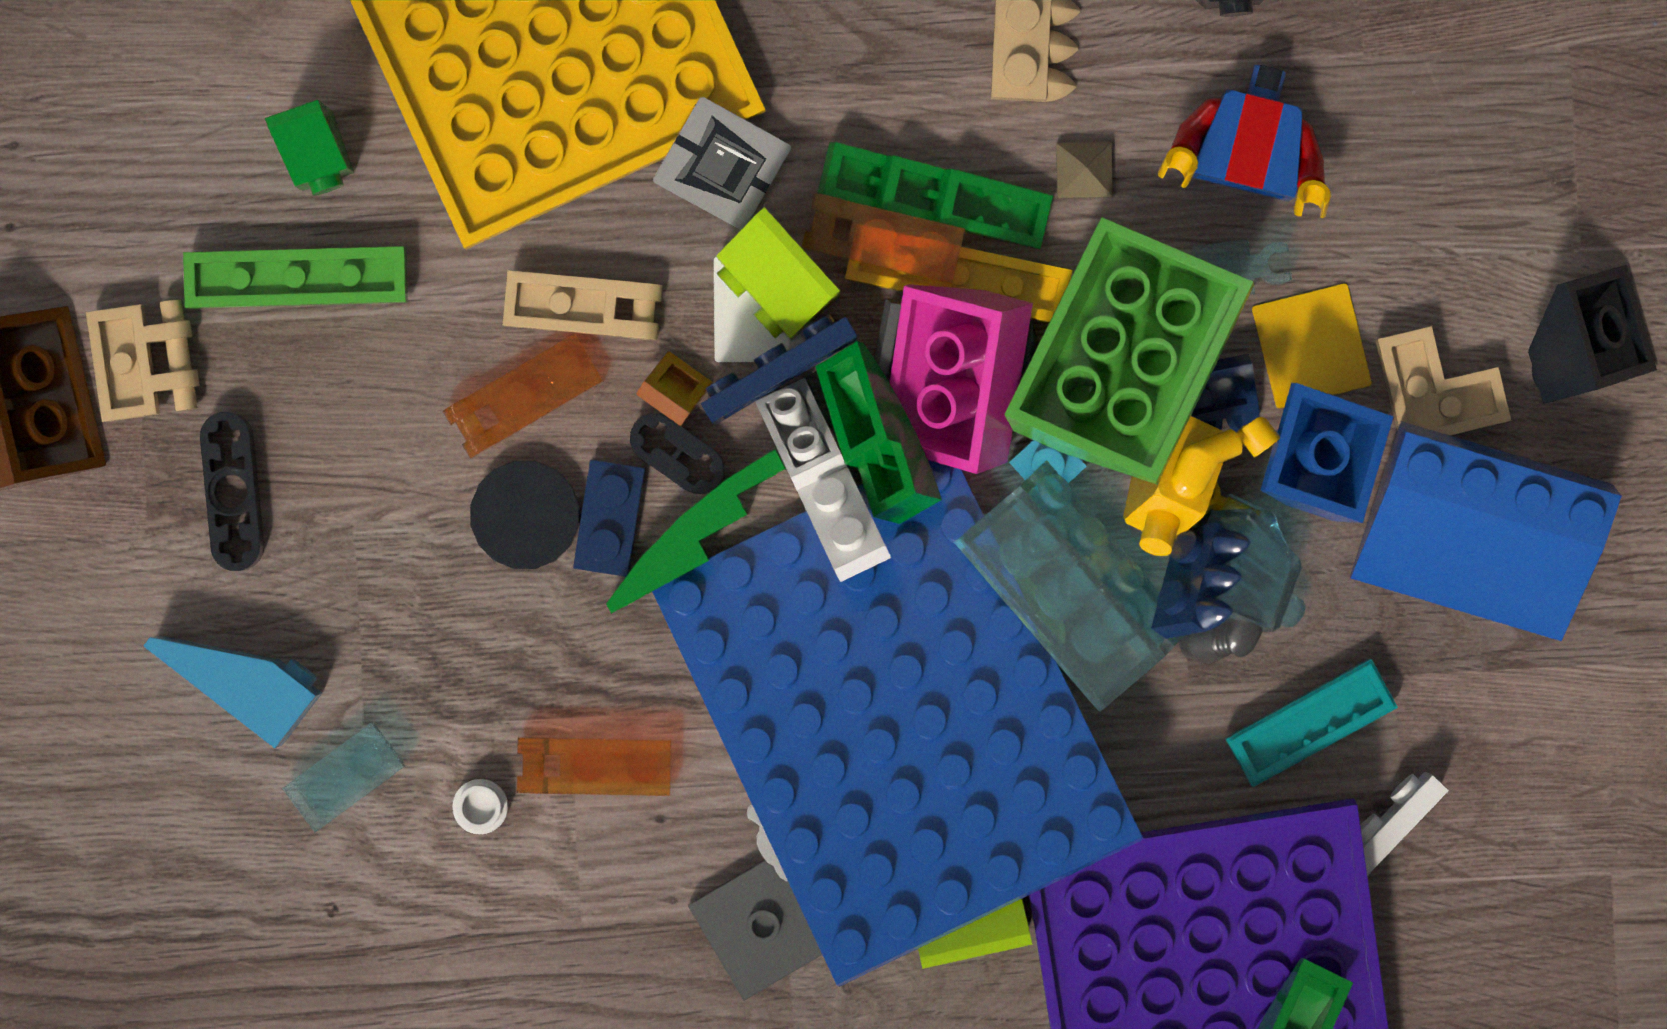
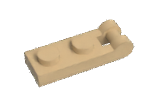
M508 270L503 326L658 340L659 324L654 323L655 302H661L663 285ZM617 298L634 300L632 321L616 319Z

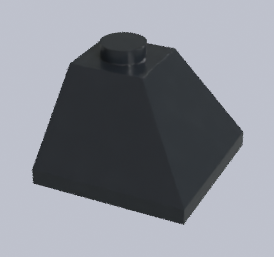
M1627 265L1556 286L1528 349L1532 364V377L1534 383L1539 388L1543 404L1595 391L1657 371Z

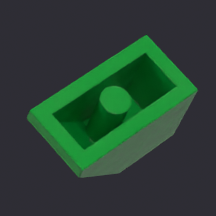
M315 100L265 118L268 129L294 186L302 191L311 189L313 196L321 195L344 186L342 177L354 173L334 113L321 101Z

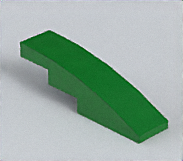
M829 142L817 192L818 197L1034 249H1041L1053 195L967 172L943 169L895 155L887 156L838 142Z
M776 449L726 479L681 515L643 554L608 600L606 605L610 613L627 606L710 561L701 540L749 515L738 495L786 470Z

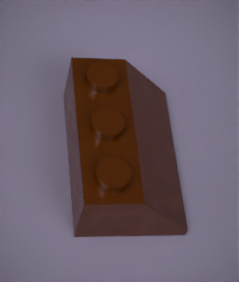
M63 306L0 316V491L107 466L69 307Z

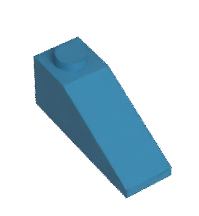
M160 635L150 637L143 645L273 748L282 746L323 694L313 686L317 677L294 659H290L286 665L280 659Z

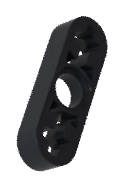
M219 412L210 416L203 423L200 431L210 548L212 556L219 566L229 571H243L255 566L260 561L264 552L254 435L251 425L241 415L232 412ZM229 421L230 428L239 430L241 433V441L233 442L231 451L232 460L244 457L245 469L239 467H224L217 471L214 469V460L226 461L223 444L213 442V433L222 431V422ZM230 475L240 477L247 487L245 501L235 508L226 507L217 496V487L220 481ZM249 512L250 523H238L241 539L251 541V551L243 552L242 562H236L234 554L225 553L223 549L224 542H229L233 538L232 523L220 526L219 515L240 516Z

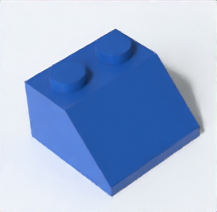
M1291 383L1277 431L1280 439L1273 445L1260 490L1287 506L1332 521L1363 523L1394 416L1298 383Z

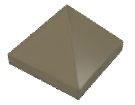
M1112 142L1056 143L1057 198L1113 197Z

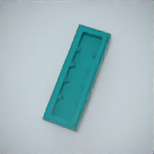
M1367 659L1225 737V740L1251 787H1255L1397 709L1398 706L1372 659Z

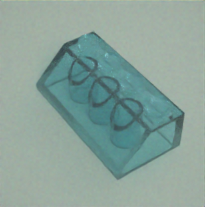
M1047 460L1008 490L954 541L956 546L1099 712L1163 659L1184 637L1179 636L1165 639L1151 629L1160 593L1159 590L1147 578L1139 565L1129 557L1111 536L1104 524L1094 516L1070 488L1068 482L1058 474Z

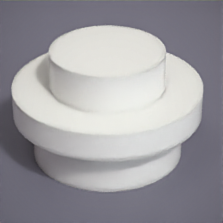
M487 779L471 780L461 786L455 794L453 800L454 817L457 823L470 833H490L496 830L507 816L508 800L506 794L493 781Z

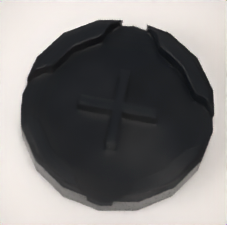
M512 461L495 468L479 483L470 504V526L478 545L493 561L512 569H537L557 561L572 546L580 527L579 502L572 484L557 469L538 461Z

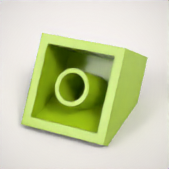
M765 207L716 256L724 266L716 274L738 298L745 291L748 292L761 307L753 315L775 339L784 332L792 341L840 297V290Z

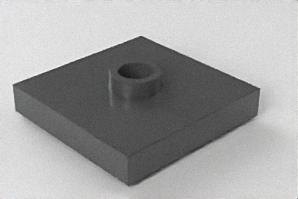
M765 859L688 904L690 911L743 1001L822 955L789 882L781 879L774 866L767 863Z

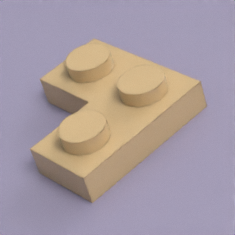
M1432 326L1375 340L1397 430L1400 421L1443 434L1454 435L1512 421L1499 367L1444 379Z

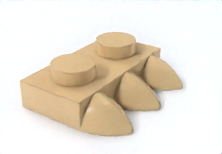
M995 0L990 99L1049 102L1061 99L1076 89L1077 84L1069 76L1057 69L1048 67V64L1064 61L1078 51V46L1073 40L1060 32L1050 30V27L1067 23L1080 13V8L1073 1Z

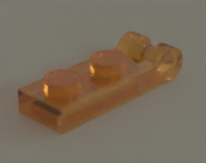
M813 194L810 210L814 211L815 214L811 231L804 232L801 248L944 283H953L965 232L964 228L845 201L828 195ZM837 217L853 221L848 241L832 237Z
M574 333L478 391L457 401L442 412L450 426L457 425L466 440L462 446L469 458L472 459L604 381L578 336ZM489 405L499 423L485 430L475 413Z
M517 737V754H522L523 758L522 775H517L516 792L528 794L670 796L672 739ZM545 755H560V776L544 775Z

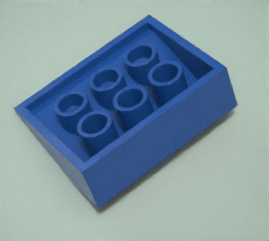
M1400 421L1350 578L1562 641L1604 550L1622 495L1611 483Z

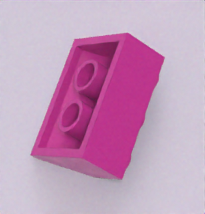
M911 284L904 286L890 385L900 400L928 460L975 474L1008 462L1012 428L1004 414L1020 384L1033 303L986 290Z

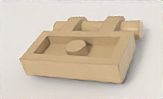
M181 299L160 302L163 323L148 326L145 307L141 304L86 312L102 422L159 415L160 408L157 392L173 390L176 412L198 409L194 388L200 386L198 370H192L187 338L192 337L190 320L184 321ZM166 342L170 373L154 374L150 343Z

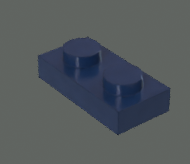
M590 460L573 569L623 577L629 574L646 468Z

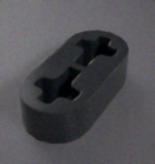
M658 413L644 415L634 423L630 431V444L633 451L639 458L681 488L693 494H707L721 484L725 474V465L722 457L713 448L685 428ZM659 423L664 424L668 428L664 437L678 447L672 456L660 448L653 449L651 453L646 452L642 448L645 445L646 439L640 434L641 430L646 425L654 429ZM683 452L696 460H700L704 455L709 456L713 460L709 469L715 476L710 483L701 479L696 485H693L687 480L691 471L678 461Z

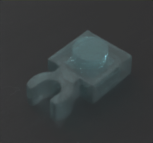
M1248 239L1191 247L1192 256L1251 281L1261 278L1267 284L1282 285L1292 280V273L1276 274L1268 266V260L1272 254H1281L1289 251L1288 244L1271 243L1254 255H1250ZM1253 287V289H1252L1250 295H1254V294H1255V289H1254V287Z

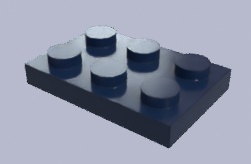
M831 314L802 330V335L806 341L787 351L783 343H780L755 358L754 362L758 369L739 380L735 372H732L708 386L706 391L710 398L702 402L701 405L711 422L715 425L719 424L857 341V335L847 318L844 317L835 323Z

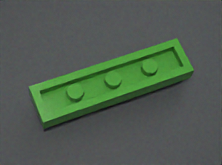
M405 246L183 252L185 308L188 309L408 303L407 248Z

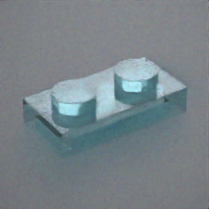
M372 722L282 789L315 833L406 765L376 724Z

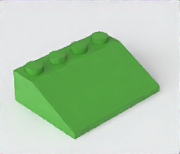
M1101 217L1004 414L1012 430L1064 454L1158 485L1254 287V282Z

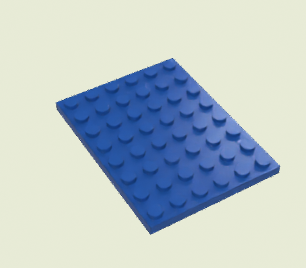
M930 460L928 462L942 500L900 524L874 518L864 485L857 486L891 558L842 582L839 581L807 511L710 557V561L652 591L838 987L1143 840L1141 832L962 470Z

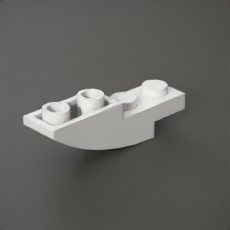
M805 378L755 401L839 581L842 582L890 559L891 556L847 465L844 463L843 456Z

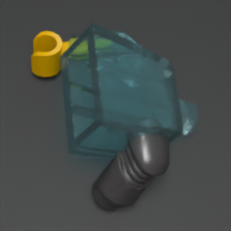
M1217 482L1205 513L1206 515L1210 509L1214 510L1211 511L1207 524L1218 522L1227 530L1244 534L1251 543L1238 557L1224 563L1234 567L1242 575L1241 580L1232 589L1215 597L1227 602L1232 607L1233 613L1231 616L1212 630L1180 636L1179 645L1183 655L1189 659H1195L1207 664L1228 657L1230 654H1234L1237 657L1248 655L1254 650L1262 632H1275L1281 625L1286 628L1293 627L1302 619L1306 609L1305 602L1293 593L1302 568L1301 562L1287 546L1276 516L1270 511L1233 494H1230L1228 498L1221 496L1220 487Z

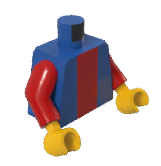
M1254 65L1247 94L1226 90L1221 98L1206 99L1179 125L1171 149L1166 154L1158 170V176L1162 179L1168 168L1179 170L1184 176L1180 186L1182 188H1186L1191 179L1195 178L1287 202L1295 198L1296 191L1298 190L1293 211L1299 217L1302 216L1304 203L1310 202L1319 206L1321 210L1320 218H1325L1331 198L1330 189L1325 185L1324 159L1313 126L1302 119V108L1279 102L1286 72L1264 65Z

